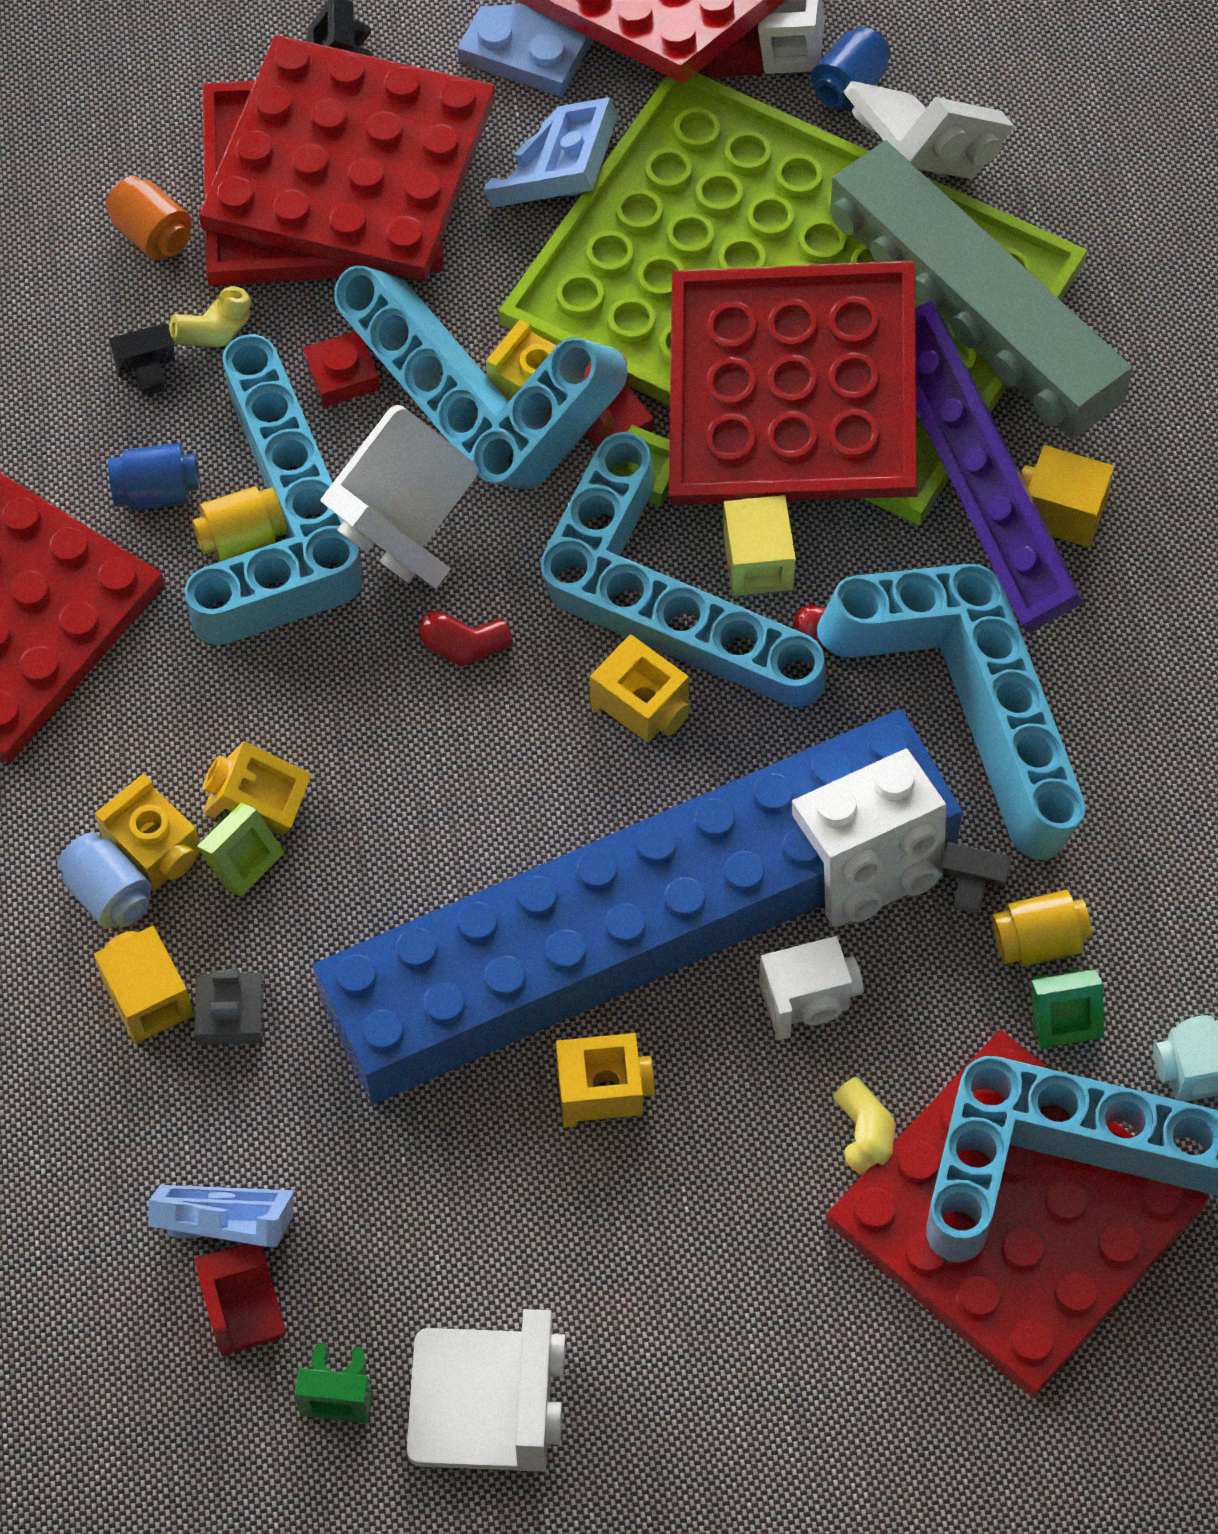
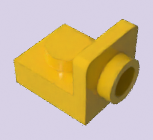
M243 741L227 758L219 755L211 765L202 787L203 790L210 793L203 813L215 819L223 810L227 809L232 812L242 802L257 809L268 828L283 836L293 825L312 774Z

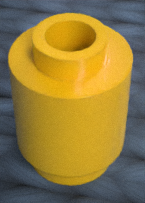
M254 486L199 505L201 517L192 520L195 536L203 555L214 552L218 562L274 544L276 537L288 534L282 507L272 487L259 491Z
M1068 890L1008 903L1005 906L1006 911L991 915L995 941L1004 965L1019 962L1021 967H1026L1083 953V939L1092 937L1091 921L1084 900L1073 901Z

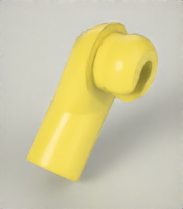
M227 287L221 291L219 298L214 301L203 316L173 314L169 324L173 344L206 347L228 345L246 325L250 317L251 298L249 294L240 287Z
M853 1077L837 1090L833 1099L856 1124L854 1133L856 1141L845 1148V1160L854 1171L863 1175L870 1167L877 1163L884 1165L893 1154L896 1124L891 1113L859 1077Z

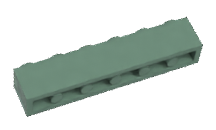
M887 140L833 176L830 213L838 228L847 235L853 234L870 250L875 262L915 261L916 301L922 305L931 300L939 309L944 321L951 326L958 341L967 348H974L992 365L995 374L1005 385L1016 387L1033 403L1037 414L1046 424L1053 427L1057 426L1073 441L1126 401L1133 367Z

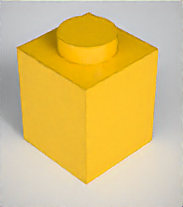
M1043 445L1036 467L1025 464L1021 476L1051 536L1091 547L1108 499L1115 466Z
M154 926L140 932L129 931L122 933L110 940L104 949L93 954L102 982L134 1044L194 1016L187 988Z

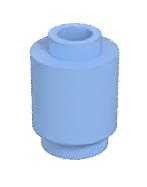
M94 832L87 833L69 844L60 855L57 865L63 873V884L102 927L129 926L146 912L149 906L148 897L151 893L152 885L111 839H102Z

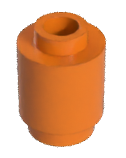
M130 176L117 183L109 193L106 200V211L110 214L111 223L149 258L161 260L166 257L175 256L187 245L192 222L190 215L152 181Z

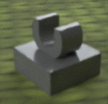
M947 842L942 863L943 875L959 878L953 904L954 909L979 914L986 884L1005 889L1012 856Z
M239 970L212 971V974H196L194 1035L197 1045L263 1043L264 981L262 972L240 973Z

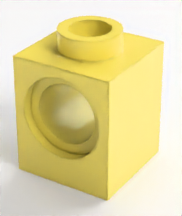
M785 495L724 501L723 540L732 597L793 590L796 558Z

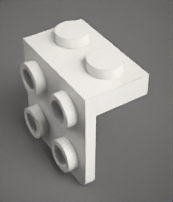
M851 81L844 90L846 97L855 106L852 110L853 115L862 125L877 132L884 141L887 140L917 169L930 171L940 177L952 175L973 179L984 165L991 162L999 154L1002 142L1015 127L1002 111L939 97H935L929 106L925 108L916 97L909 93Z
M395 405L386 412L320 501L344 519L337 530L365 552H368L375 543L386 551L379 561L404 581L410 583L417 574L434 588H437L451 569L423 548V546L474 481L478 474V467L476 463L403 406Z
M907 748L792 800V816L824 862L825 915L832 926H842L850 921H864L877 913L882 906L906 895L915 896L926 892L942 877V863L945 854L946 803Z
M523 1309L522 1332L425 1328L417 1333L414 1340L407 1436V1455L412 1464L420 1467L546 1472L547 1445H560L562 1402H550L551 1376L564 1377L565 1335L553 1334L551 1310Z

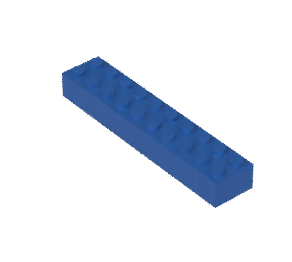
M898 709L313 963L319 998L371 1105L825 905L824 862L792 816V800L906 748L909 750L946 803L945 850L947 842L957 844L963 811L903 709Z

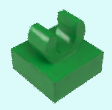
M1077 969L1069 970V974L1046 978L1043 974L1036 975L1034 980H1031L1033 1033L1040 1049L1104 1038L1103 983L1096 969L1081 972Z
M318 1343L315 1346L311 1356L313 1369L298 1368L294 1396L300 1416L369 1424L373 1397L368 1376L365 1375L366 1360L362 1347H353L352 1361L349 1367L343 1371L335 1372L326 1366L328 1362L327 1344Z

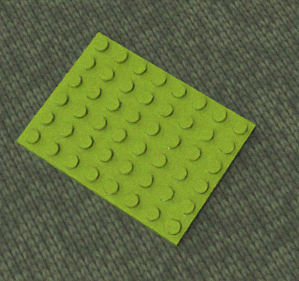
M696 73L684 84L666 76L601 166L593 190L581 194L498 310L499 324L512 329L522 319L530 324L531 332L556 346L565 339L575 337L613 347L620 351L627 360L628 386L670 406L672 271L875 262L870 250L853 234L847 235L842 232L835 224L830 213L833 176L868 153L869 150L699 73ZM928 178L1062 301L1085 265L1087 249ZM916 301L917 308L918 306H920V304ZM946 323L991 414L1008 386L997 377L992 365L974 348H967L958 341L951 326ZM917 412L918 497L864 498V500L920 526L950 478Z

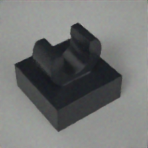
M328 0L307 28L308 42L372 56V51L358 47L362 46L369 37L371 28L363 22L354 21L353 1Z
M168 323L109 338L111 355L118 376L136 372L142 396L166 391L160 365L175 361L174 344Z

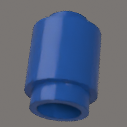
M858 27L854 31L844 33L811 72L812 86L816 96L823 104L843 111L852 110L855 106L844 94V90L850 82L855 81L875 86L886 73L891 56L890 47L884 37L871 28Z
M182 443L123 450L122 457L108 458L109 482L115 507L129 505L131 511L188 504L190 503V491L200 490L195 453L184 454Z

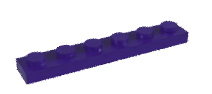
M928 300L916 308L917 412L1021 625L1028 633H1031L1083 604L1084 601L939 309L931 300Z

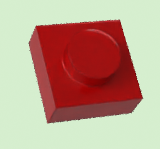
M758 24L704 67L705 77L762 75V53Z
M356 331L303 347L305 362L323 407L380 390L379 376L364 340Z

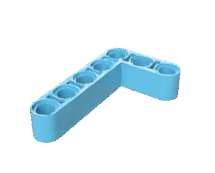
M356 265L344 271L336 282L334 298L339 312L449 443L476 463L478 467L477 476L485 482L523 490L536 488L547 478L610 405L626 383L627 364L623 355L618 350L589 340L572 337L559 343L512 399L508 401L402 278ZM409 331L407 341L405 342L406 334ZM591 360V370L588 377L585 378L586 366ZM443 371L442 381L439 384L440 374ZM552 405L551 419L547 424V413ZM478 410L477 422L474 425V417ZM513 451V462L509 468V457Z
M253 334L242 335L232 340L225 347L222 356L230 400L266 487H272L279 499L287 524L288 534L286 535L288 539L203 567L194 572L187 580L184 591L192 629L200 640L212 645L229 644L345 604L357 596L363 584L358 546L337 530L344 519L320 501L333 483L278 353L268 339ZM258 372L254 375H247L248 373ZM270 419H280L276 422H265ZM291 466H299V467H300V468H298V469H296V470H290V471L284 470V469H286L287 467H291ZM311 514L322 515L316 519H304V517ZM337 562L343 564L338 568H323V566L329 563ZM271 583H285V585L275 589L264 588ZM212 603H227L226 605L217 609L206 608L208 605Z
M628 432L614 433L605 438L593 455L542 556V575L548 595L553 603L564 611L625 637L631 634L651 648L785 705L803 707L817 701L825 690L827 680L823 650L816 640L802 632L620 556L652 494L655 475L649 447L642 438ZM631 462L640 466L636 473L626 477L615 476L611 473L621 463ZM604 514L613 518L612 522L603 529L592 530L584 526L587 520L594 515ZM569 567H580L586 570V574L577 582L563 583L557 580L559 574ZM634 590L643 595L638 603L629 607H620L612 603L617 594L623 591ZM687 613L699 618L697 624L686 631L673 630L668 626L670 621L679 614ZM735 638H749L756 643L752 651L744 655H733L724 650L725 646ZM796 661L806 662L813 667L812 672L803 679H789L781 673L786 665Z
M960 564L857 575L843 579L837 585L817 625V634L822 645L835 655L849 658L941 648L1011 841L1023 855L1034 860H1048L1055 857L1083 820L1086 810L1084 798L1009 600L998 576L990 569L979 564Z
M984 1056L975 1059L966 1067L961 1077L931 1201L926 1237L931 1249L939 1257L948 1261H967L973 1259L983 1250L994 1213L1009 1145L1218 1196V1110L1002 1057ZM981 1089H991L998 1092L1005 1101L995 1106L985 1105L979 1102L973 1096V1093ZM1047 1105H1057L1064 1108L1070 1114L1071 1119L1064 1122L1051 1121L1040 1112V1108ZM1114 1121H1123L1130 1124L1136 1130L1138 1136L1130 1139L1120 1138L1108 1129L1107 1124ZM1181 1137L1194 1139L1203 1146L1205 1153L1199 1155L1186 1154L1175 1145L1174 1140ZM965 1150H977L984 1153L991 1163L981 1168L970 1167L959 1159L958 1154ZM953 1211L963 1212L975 1221L976 1226L966 1231L955 1230L949 1227L942 1217Z

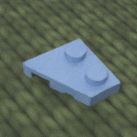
M524 4L480 6L457 48L458 62L563 97L593 39Z
M607 97L557 107L541 124L539 132L527 139L514 153L519 164L514 172L507 179L491 178L485 184L483 191L492 208L563 195L576 196L593 190L618 118V113L611 98Z
M159 1185L149 1199L148 1227L166 1229L167 1235L176 1238H200L206 1236L264 1247H277L293 1218L294 1191Z

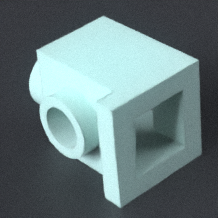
M1207 1015L1189 1018L1178 1024L1176 1028L1170 1030L1167 1041L1154 1043L1153 1045L1154 1063L1160 1081L1162 1083L1170 1081L1175 1100L1183 1102L1218 1096V1020L1215 1021L1214 1017Z

